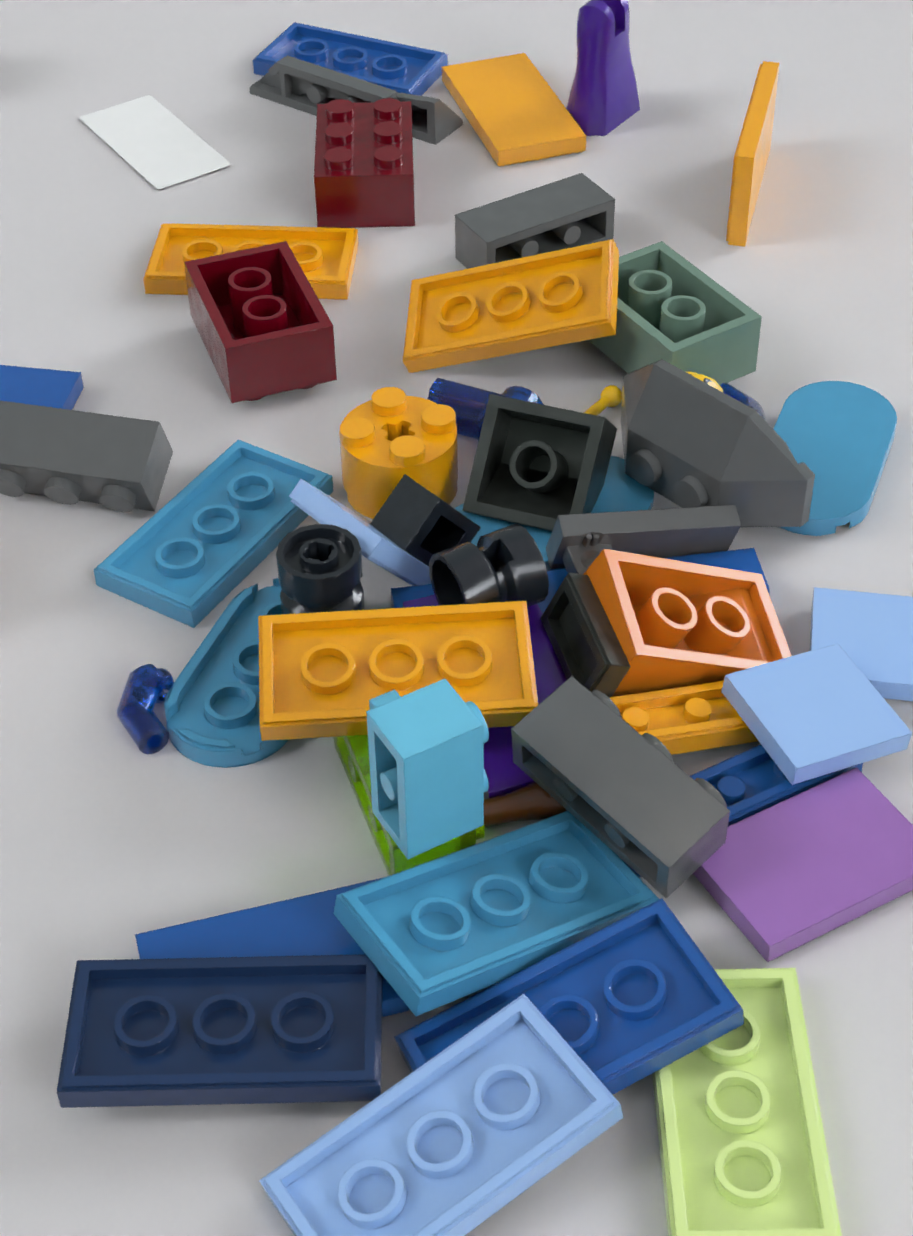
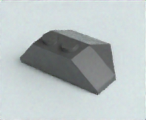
M663 359L623 376L621 430L626 475L681 508L736 505L741 527H801L809 521L815 474L804 462L797 463L786 442L756 410Z

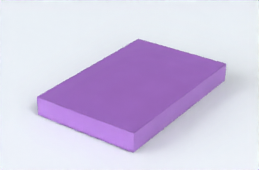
M856 767L728 826L726 842L693 874L762 957L769 962L912 891L913 825Z

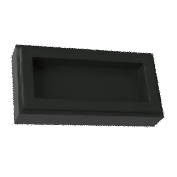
M569 572L540 619L566 679L568 680L572 676L590 692L599 690L608 697H612L631 666L589 576Z

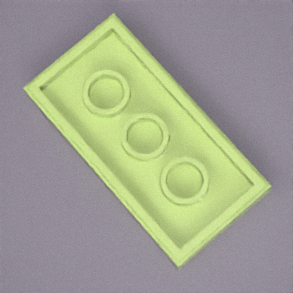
M796 968L714 969L742 1007L744 1024L652 1073L668 1236H842Z

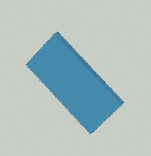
M237 440L94 569L96 586L195 628L279 545L288 533L294 531L309 516L291 502L292 498L289 497L300 479L330 495L333 492L332 475Z
M566 811L336 895L333 914L415 1016H419L501 982L659 900V898L616 853L570 812Z

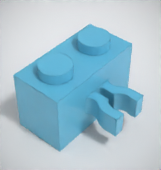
M446 679L437 681L402 697L394 689L370 699V710L366 711L372 812L407 860L483 826L484 793L489 788L488 778L484 769V743L488 741L489 732L484 716L477 705L472 701L465 703Z

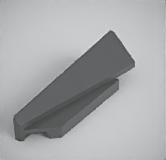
M288 55L276 62L267 74L249 87L250 94L317 116V104H327L336 99H345L353 103L376 102L382 98H394L400 102L411 101L413 138L433 145L438 144L463 125V120L440 99L398 93L395 90Z

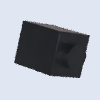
M406 474L401 478L370 523L396 545L427 566H429V561L433 554L465 542H471L481 528Z

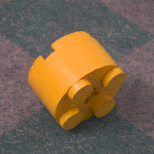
M384 387L374 391L370 401L357 406L346 415L339 430L342 481L348 495V502L353 509L368 518L374 519L404 474L450 505L457 494L458 481L456 414L453 408L448 405L437 404L428 399L406 396V393L400 388Z

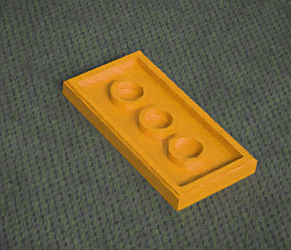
M525 53L442 66V82L498 166L573 154L586 150L585 133Z
M763 61L759 66L735 151L726 235L728 245L745 247L771 147L780 65L777 62Z
M163 223L143 278L145 294L188 295L184 262L287 241L318 299L348 300L359 245L358 229Z
M614 239L412 280L402 361L408 372H419L616 335L619 250Z
M527 601L258 616L259 720L262 741L368 735L366 711L370 710V699L394 689L402 697L442 679H446L465 703L472 701L477 705L484 716L488 728L515 726L538 706Z

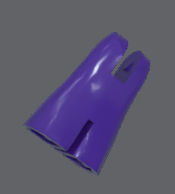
M590 0L578 11L576 33L577 65L566 109L586 136H606L640 110L637 82L629 44L630 12L628 0Z

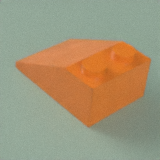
M603 549L583 574L589 576L631 666L612 697L724 681L727 674L792 656L762 574Z

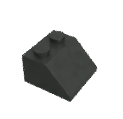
M490 394L462 511L549 531L553 530L558 515L591 513L605 483L617 428L605 417Z

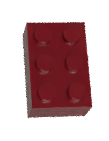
M382 98L376 102L353 103L345 99H336L327 104H317L314 163L317 227L415 226L411 101L400 102L394 98Z
M287 241L184 262L191 317L231 403L245 400L255 401L267 395L294 389H309L317 384L337 380L333 324Z

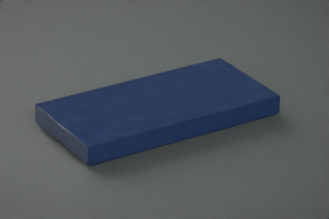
M366 954L77 960L57 1086L60 1107L372 1101L381 1095L383 975Z

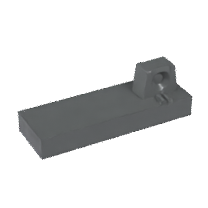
M736 505L558 515L546 546L550 569L566 568L567 573L584 574L603 549L659 558L728 551L741 527Z

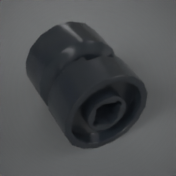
M517 523L480 536L477 546L470 542H465L433 554L429 561L432 589L439 606L527 601V607L545 601L548 595L549 580L542 554L529 532Z
M314 524L300 527L288 533L281 540L276 552L278 578L282 589L280 594L282 614L365 610L364 591L360 582V578L363 576L361 547L358 539L352 533L335 525Z

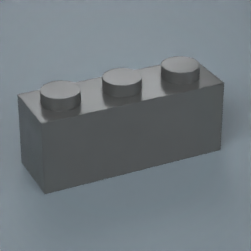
M579 173L455 214V258L468 269L613 239L615 199L583 173Z
M0 400L1 494L11 497H20L23 493L42 495L67 505L76 504L78 501L98 503L111 510L124 513L132 512L134 509L155 512L173 454V450L160 422Z
M571 676L511 729L513 762L666 899L726 842L730 810L727 808L726 802L719 791L708 781L702 778L694 780L673 762L668 749L659 739L649 733H644L643 735L638 733L622 719L617 706L601 691L593 690L590 692Z

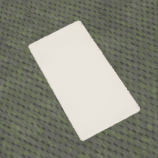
M151 95L80 117L84 124L156 189H164L231 165L227 159Z

